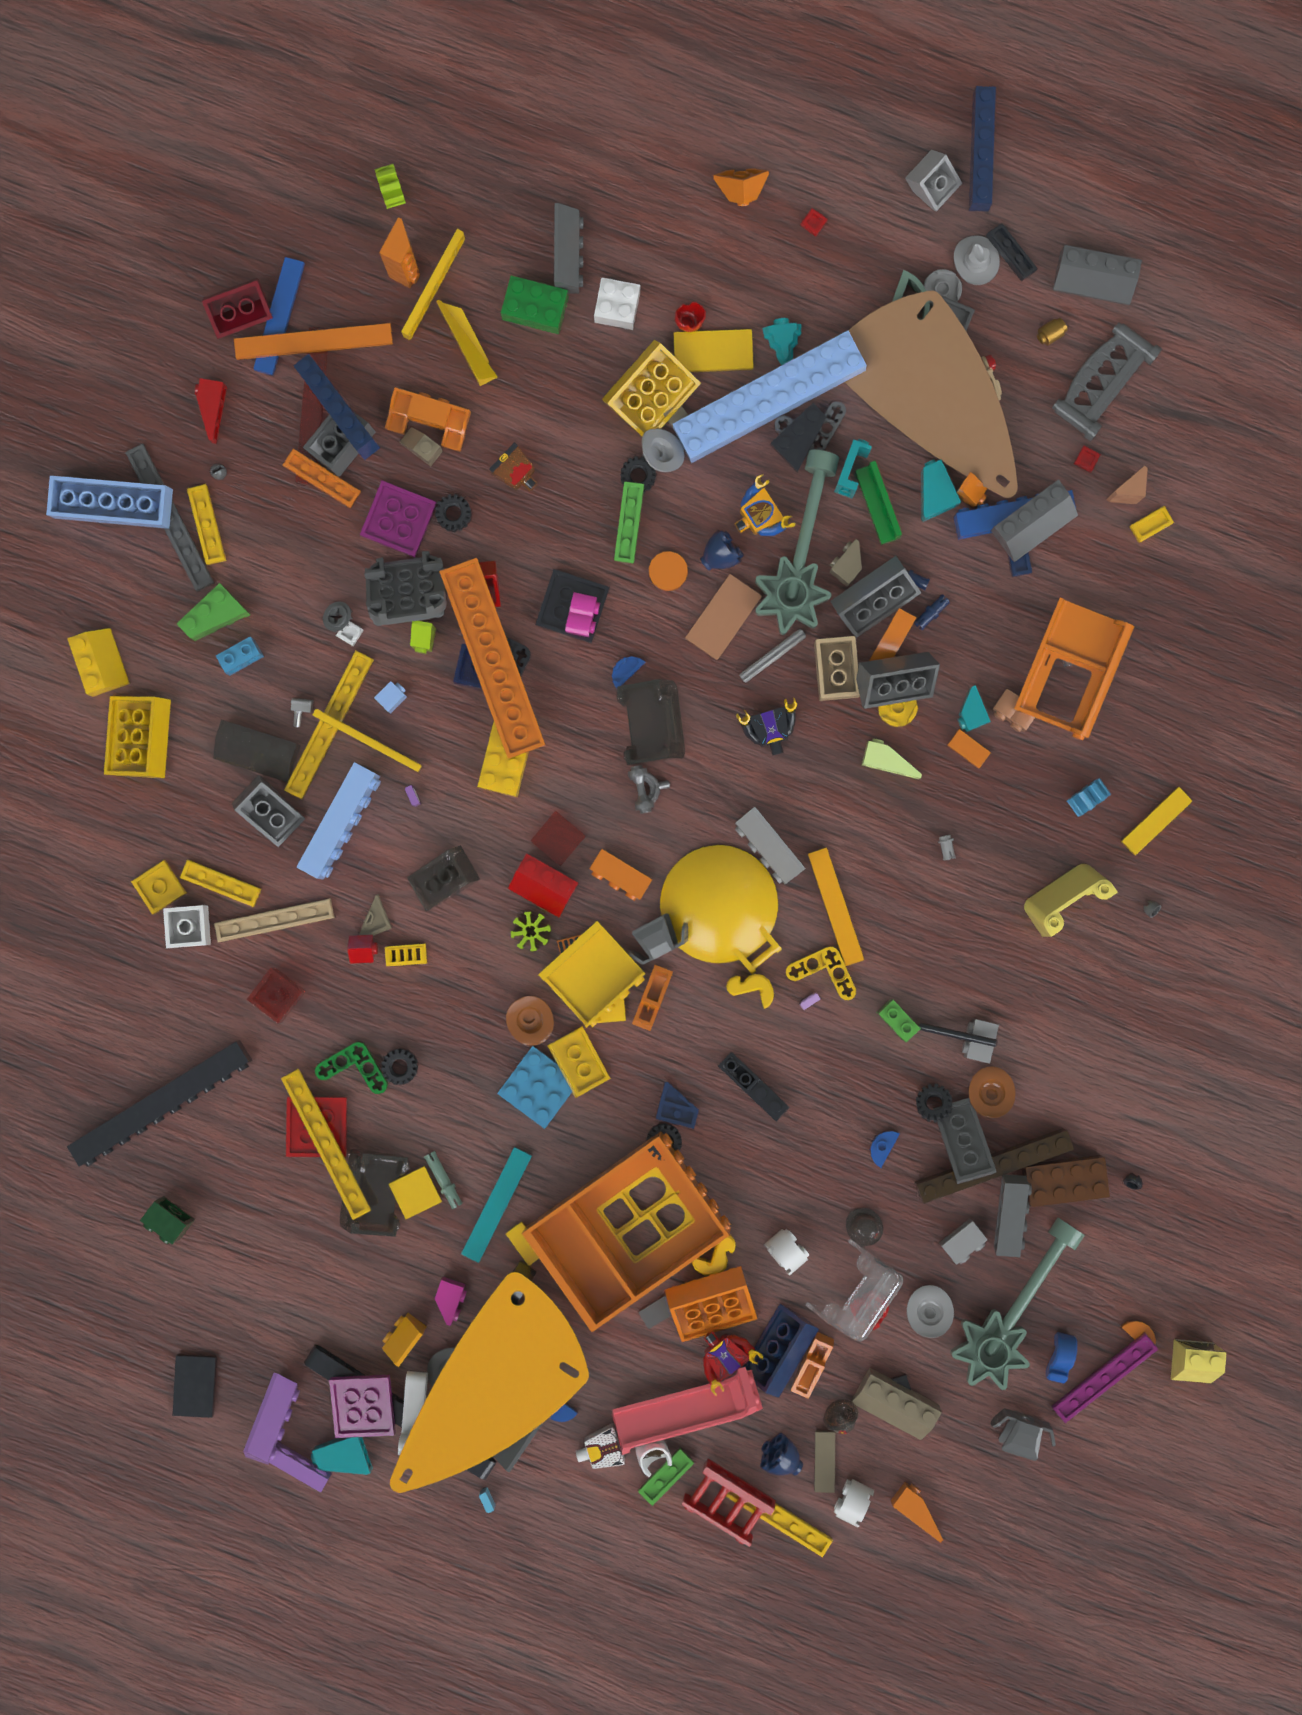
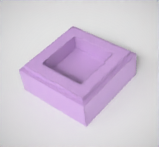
M812 993L800 1001L799 1005L805 1010L819 1001L820 997L817 993Z

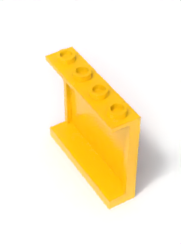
M596 921L538 975L584 1023L586 1028L589 1025L593 1028L601 1020L599 1016L604 1011L608 1014L616 1007L614 1005L616 1000L626 998L630 994L628 989L633 985L639 986L645 980L643 976L646 973L606 929Z

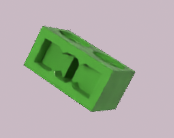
M892 999L876 1012L904 1042L910 1040L920 1030L919 1026Z

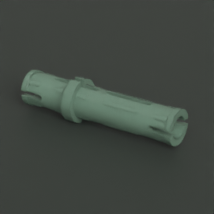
M433 1151L430 1153L433 1161L429 1154L424 1156V1159L427 1161L440 1185L441 1193L445 1194L451 1209H454L457 1206L453 1199H455L458 1206L463 1204L455 1190V1184L451 1183L436 1152Z

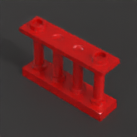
M707 1459L702 1471L705 1475L704 1479L692 1497L687 1493L684 1494L681 1505L688 1512L696 1513L733 1536L740 1544H746L750 1547L753 1539V1534L750 1533L763 1513L772 1515L775 1510L776 1500L710 1459ZM715 1481L722 1488L708 1507L699 1502L710 1483ZM732 1491L739 1496V1499L725 1518L717 1513L716 1510L728 1492ZM749 1502L756 1506V1509L745 1526L741 1528L733 1523L744 1504Z

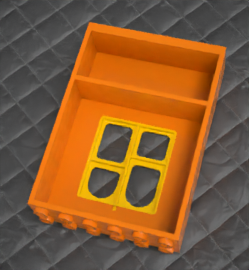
M660 1131L531 1222L522 1232L524 1238L591 1332L598 1329L730 1236L731 1223L726 1215L721 1216L718 1204L713 1198L709 1199L706 1187L702 1182H697L695 1178L696 1173L691 1166L687 1167L684 1164L683 1160L685 1158L678 1149L676 1151L673 1149V1141L667 1133L663 1134ZM654 1145L661 1155V1160H658L659 1155L657 1154L653 1157L654 1151L649 1152L648 1149ZM649 1177L660 1178L666 1186L664 1196L646 1210H640L630 1196L629 1191ZM621 1198L632 1211L634 1217L622 1227L616 1229L604 1214V1209ZM668 1204H677L683 1208L685 1218L680 1226L669 1232L661 1223L656 1213ZM648 1219L659 1232L661 1239L639 1255H634L624 1242L623 1235Z

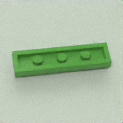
M624 481L614 561L634 563L645 484Z

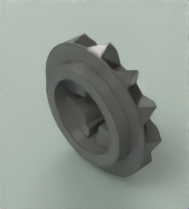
M344 602L332 603L324 612V626L329 631L335 633L343 631V628L349 626V621L353 619L351 617L353 611ZM339 614L343 616L341 619H338V621L334 619L338 617Z

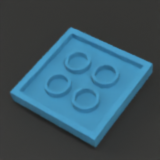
M532 1046L497 1094L545 1129L570 1096L572 1090L558 1064L539 1049Z

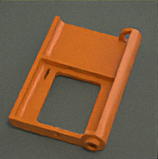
M1060 597L1014 709L1072 732V737L1083 741L1084 737L1089 738L1134 626L1127 622L1101 615ZM1056 659L1064 660L1091 672L1090 680L1072 722H1066L1041 712L1036 708Z

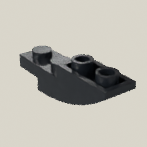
M732 1052L718 1065L726 1075L776 1122L790 1108Z

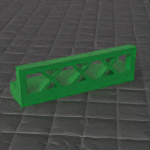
M876 460L872 461L868 466L855 470V475L880 544L883 545L900 539L902 532Z

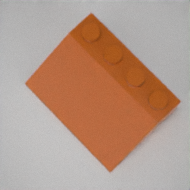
M741 1266L665 1289L669 1309L681 1342L705 1336L710 1331L718 1332L757 1319Z

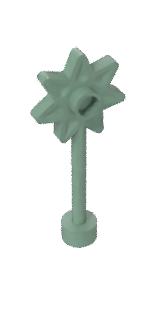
M809 450L805 470L812 473L813 477L793 564L790 563L787 557L783 556L779 561L777 576L759 575L755 580L757 586L766 595V598L756 608L755 614L757 616L776 615L781 635H785L796 620L810 628H816L818 621L814 606L831 598L829 591L813 585L818 565L813 563L805 567L825 477H834L836 475L839 456L823 450Z
M1057 1217L1048 1231L1056 1239L1004 1319L1002 1320L1000 1313L993 1309L983 1326L967 1319L961 1321L967 1341L951 1349L950 1354L955 1359L969 1363L966 1377L969 1385L974 1386L987 1376H990L1001 1390H1005L1008 1383L1009 1369L1028 1368L1030 1366L1029 1361L1016 1350L1027 1332L1021 1326H1014L1066 1245L1076 1250L1085 1236Z

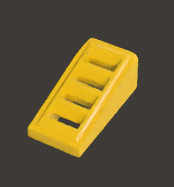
M426 944L385 947L386 966L426 964ZM416 948H420V960H417ZM401 949L404 951V961L400 959ZM408 949H412V961H409ZM392 950H395L396 962H392Z

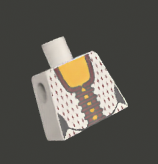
M614 1423L586 1436L584 1440L586 1448L576 1450L578 1462L590 1459L593 1469L625 1464V1458L621 1453Z

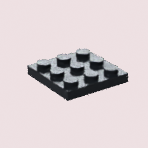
M553 569L535 625L592 644L610 587ZM574 592L597 597V602L600 603L599 612L594 614L593 622H596L594 634L590 633L589 637L565 632Z

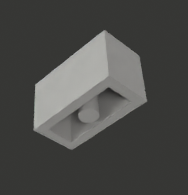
M972 1019V1022L968 1023L966 1033L996 1039L999 1025ZM964 1041L962 1053H964L965 1058L990 1064L994 1047Z
M969 1218L939 1242V1244L957 1265L958 1263L963 1264L966 1262L973 1251L981 1250L986 1245L987 1239Z

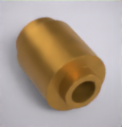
M1058 318L1040 327L1037 334L1039 342L1049 346L1063 337L1065 332H1067L1065 322Z

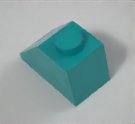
M976 685L969 688L958 714L960 717L958 718V723L961 729H965L966 732L991 722Z

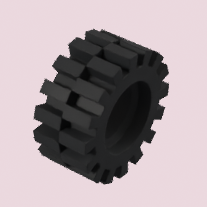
M634 456V459L629 458L623 464V468H621L620 475L623 485L624 481L645 484L644 493L647 490H651V487L654 486L656 470L648 464L645 457L641 456V458H638V456ZM640 468L645 471L646 478L642 482H634L631 479L630 475L634 469Z
M449 494L448 497H442V500L438 501V506L435 508V516L442 528H445L447 531L456 532V530L462 531L463 527L466 528L468 526L467 524L471 521L472 512L468 502L462 496L459 497L457 494L452 496ZM457 506L460 508L461 515L457 520H449L446 517V511L449 507Z
M402 1048L389 1052L381 1063V1071H383L384 1078L386 1077L387 1081L392 1082L394 1085H403L410 1082L416 1076L418 1070V1060L414 1057L415 1055L409 1050ZM402 1059L407 1063V1071L404 1074H397L393 1071L392 1065L395 1060Z
M929 1084L928 1088L924 1086L922 1091L918 1092V1097H916L919 1115L921 1114V1117L923 1119L926 1118L928 1122L934 1120V1123H937V1120L944 1121V1117L948 1118L949 1113L952 1111V1097L948 1089L945 1090V1087L942 1085L938 1087V1084H935V1086ZM931 1097H938L942 1101V1106L937 1110H932L928 1108L927 1100Z
M666 1123L658 1124L651 1128L647 1135L646 1141L660 1131L663 1134L667 1133L673 1141L672 1147L675 1151L677 1149L680 1150L682 1147L681 1135L677 1128ZM654 1145L648 1149L649 1152L654 1151L653 1157L657 1154L659 1155L658 1160H661V1154Z

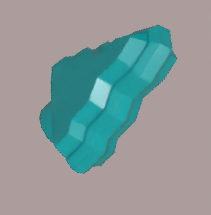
M778 318L773 321V325L764 327L762 330L764 339L768 340L770 348L776 351L777 360L782 366L793 359V348L798 344V337L801 335V324L790 323L788 318Z

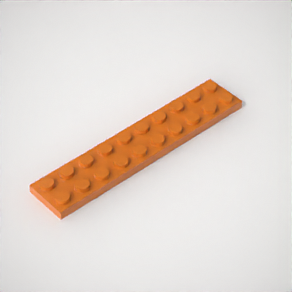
M474 558L439 571L507 758L510 759L546 746L478 559Z

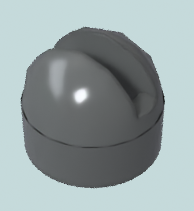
M216 463L211 466L210 473L214 479L222 480L226 477L227 470L224 465ZM218 468H222L221 470L213 473V471L217 470Z
M1150 900L1147 901L1149 903L1148 906L1144 905V912L1150 918H1153L1160 911L1161 905L1156 901Z

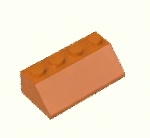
M398 217L379 253L389 278L411 288L412 284L417 283L420 273L403 221Z

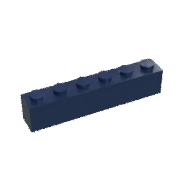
M976 86L973 93L969 211H989L992 205L996 87Z
M307 354L293 365L364 460L380 449L379 445L310 354Z

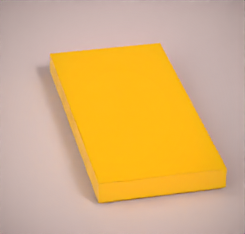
M752 329L674 332V357L689 372L753 370Z

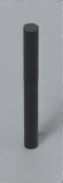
M920 1023L919 1025L920 1031L996 1047L998 1040L925 1023Z

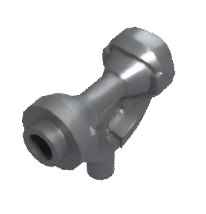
M642 765L631 767V771L628 772V777L636 784L638 791L635 810H640V814L652 812L651 808L655 807L654 803L658 799L660 790L670 788L669 781L658 782L657 778L647 772V768H643ZM644 781H646L650 787V793L648 796L645 791Z

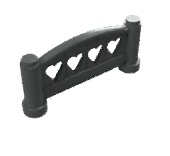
M1118 322L1112 330L1114 336L1101 345L1084 362L1075 375L1065 399H1058L1052 407L1057 415L1085 435L1084 438L1090 442L1102 428V425L1097 420L1143 361L1151 365L1162 351V348L1157 344L1155 346L1124 323ZM1117 345L1123 347L1127 360L1112 359L1110 353L1115 351ZM1104 361H1110L1115 375L1100 374L1098 368L1103 367ZM1092 376H1097L1103 390H1089L1086 384L1091 382ZM1081 391H1085L1091 406L1076 405L1074 399L1079 397Z

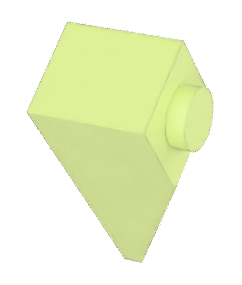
M873 739L867 742L862 766L915 779L921 778L922 774L891 747L884 745V741Z

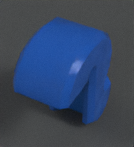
M1057 1332L1054 1335L1055 1350L1046 1368L1047 1380L1064 1384L1067 1382L1069 1370L1073 1368L1076 1360L1077 1339L1073 1335Z

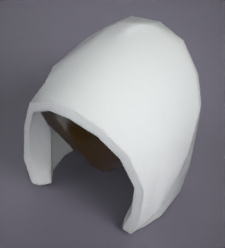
M664 1440L635 1447L639 1465L643 1473L648 1477L651 1476L647 1469L648 1466L659 1458L666 1457L668 1465L672 1466V1457Z

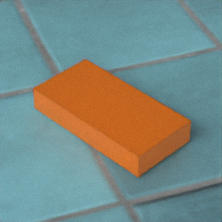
M960 729L947 744L948 747L978 769L991 753Z

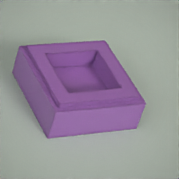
M414 786L405 787L411 805L415 807L420 805L421 802Z

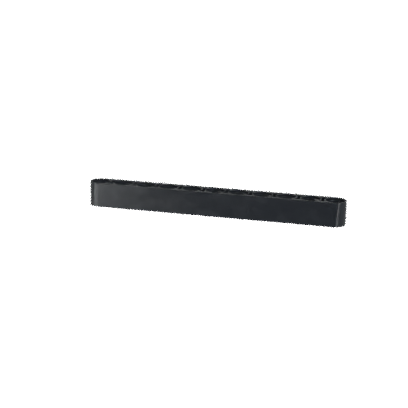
M314 1345L304 1361L307 1367L327 1380H330L331 1377L366 1376L319 1345ZM392 1392L395 1424L402 1428L404 1399ZM491 1457L467 1470L480 1479L486 1480L497 1461Z

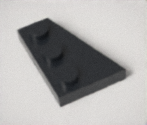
M814 403L770 443L775 451L797 473L827 417Z

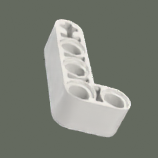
M407 1371L402 1432L399 1438L398 1455L401 1454L426 1400L427 1372Z

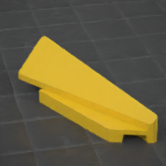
M437 300V305L478 384L482 386L497 378V375L488 364L489 360L462 308Z

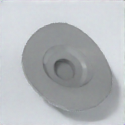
M970 236L957 244L954 250V264L962 279L973 285H983L990 282L996 276L1000 263L999 253L988 238Z
M650 429L643 434V456L652 468L660 472H671L683 464L684 449L676 436L662 429Z
M932 1285L917 1289L911 1295L907 1305V1318L912 1329L917 1334L927 1338L942 1336L949 1330L953 1322L954 1309L948 1294L941 1288Z

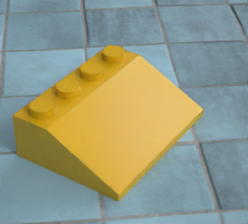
M654 340L602 400L638 434L643 436L650 429H661L701 382L661 343ZM672 408V410L665 417L663 413Z
M110 696L104 775L165 778L171 700L159 697Z

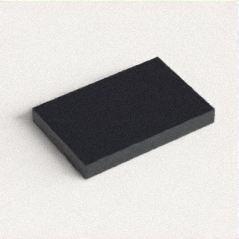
M176 1355L172 1416L213 1417L217 1356Z

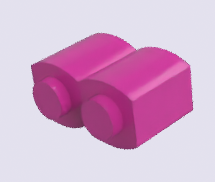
M573 593L565 629L566 633L589 637L590 633L594 634L596 622H593L594 614H598L600 607L597 597Z

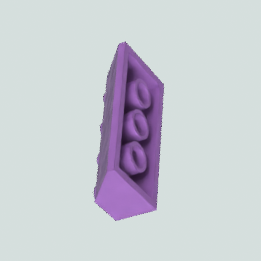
M273 1373L243 1450L245 1457L267 1465L270 1460H274L278 1450L275 1448L278 1440H282L285 1429L282 1427L285 1421H289L292 1414L290 1406L292 1401L296 1402L300 1390H297V1383L277 1373Z

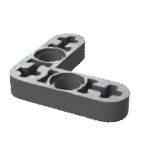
M833 402L827 409L825 415L829 418H826L823 424L829 423L833 430L830 433H824L822 428L820 429L814 443L818 441L820 435L824 438L820 444L822 448L818 447L817 450L825 451L844 418L846 408L843 403ZM839 407L842 414H837L833 421L831 419L834 413L832 408L836 409ZM787 416L778 417L774 425L775 431L780 435L786 428L781 430L778 423L785 421L788 427L794 421ZM812 444L810 450H816L814 449V444Z

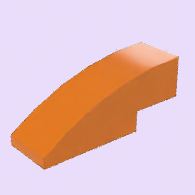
M899 608L869 661L894 657L916 617Z
M654 965L632 1022L633 1025L651 1031L673 971Z
M817 1332L805 1353L790 1391L809 1399L833 1349V1338Z

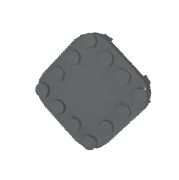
M422 551V557L384 563V559L381 557L376 559V563L370 566L369 569L365 568L367 599L365 603L374 625H390L434 617L439 618L444 615V610L447 606V592L439 572L444 570L441 557L437 558L430 555V551Z

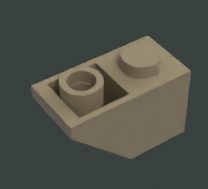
M857 539L853 543L849 541L842 549L845 553L841 558L837 556L830 564L832 568L829 573L847 587L862 569L860 545Z

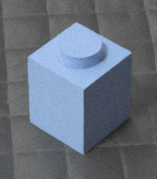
M390 681L374 698L391 714L407 696L404 694L406 690L398 682L394 684Z

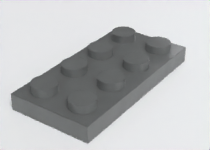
M969 1098L953 1102L949 1117H944L942 1122L937 1120V1124L957 1184L996 1173V1168L977 1113L972 1107Z

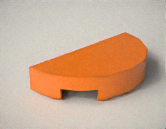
M1127 1321L1121 1325L1134 1340L1145 1332L1156 1345L1154 1332L1144 1322Z

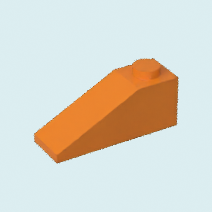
M904 1482L891 1499L892 1506L941 1543L943 1538L920 1494L921 1490L912 1483L908 1485Z

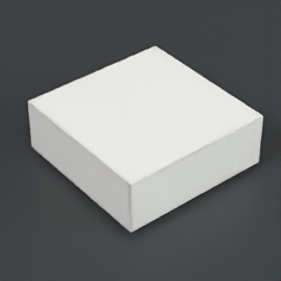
M349 621V626L343 628V631H338L336 636L354 647L364 630Z

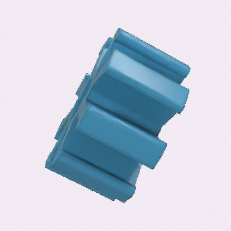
M1098 778L1072 795L1067 802L1079 817L1103 802L1111 793L1102 780Z

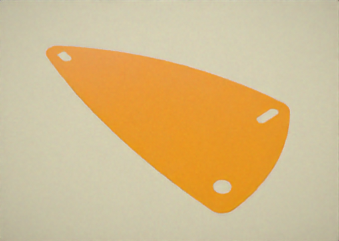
M513 1272L504 1278L457 1344L426 1398L401 1451L390 1479V1486L393 1491L403 1493L441 1481L493 1457L541 1425L587 1382L589 1378L587 1364L571 1326L554 1302L524 1275ZM517 1291L522 1292L525 1296L524 1303L519 1306L514 1305L511 1301L512 1294ZM565 1362L578 1370L579 1376L573 1378L559 1368L560 1363ZM406 1469H411L413 1473L407 1484L399 1480Z

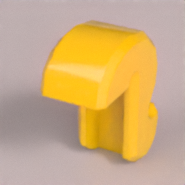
M761 974L749 975L743 982H740V976H733L726 984L727 991L733 996L759 990L764 1009L769 1007L773 1001V987L769 979Z
M730 1234V1236L718 1243L714 1248L711 1260L702 1257L694 1260L692 1265L695 1270L706 1276L723 1272L728 1263L726 1251L733 1253L735 1250L734 1237Z

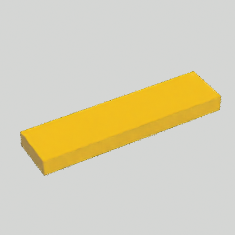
M203 484L188 488L187 492L206 565L226 561L208 486Z
M1177 787L1121 842L1133 855H1137L1192 800L1180 787Z
M191 860L186 861L180 876L181 879L252 907L255 906L261 888Z

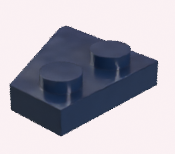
M665 1082L656 1119L694 1129L699 1109L671 1084Z

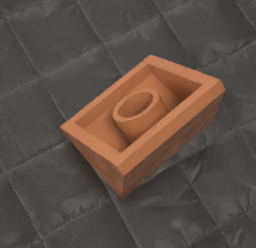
M1146 466L1141 468L1106 500L1112 503L1137 504L1146 496L1148 468Z

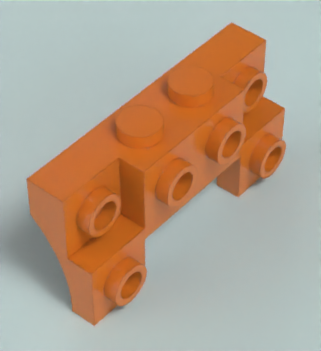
M395 387L391 397L385 429L404 435L409 420L445 431L441 446L460 452L471 411L449 404L450 402L443 398L435 400L423 392L416 394Z

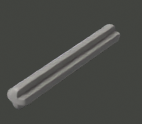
M797 630L740 673L739 676L742 681L748 682L805 639L806 635L803 630Z

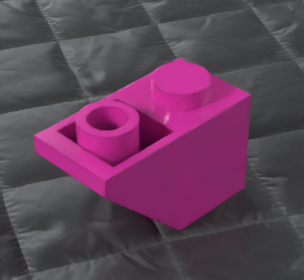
M443 1277L437 1290L435 1301L446 1324L451 1326L453 1321L457 1322L460 1310L457 1308L459 1302H464L467 1293L464 1290L466 1284Z

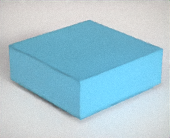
M486 1487L480 1491L479 1498L486 1513L494 1511L496 1504Z

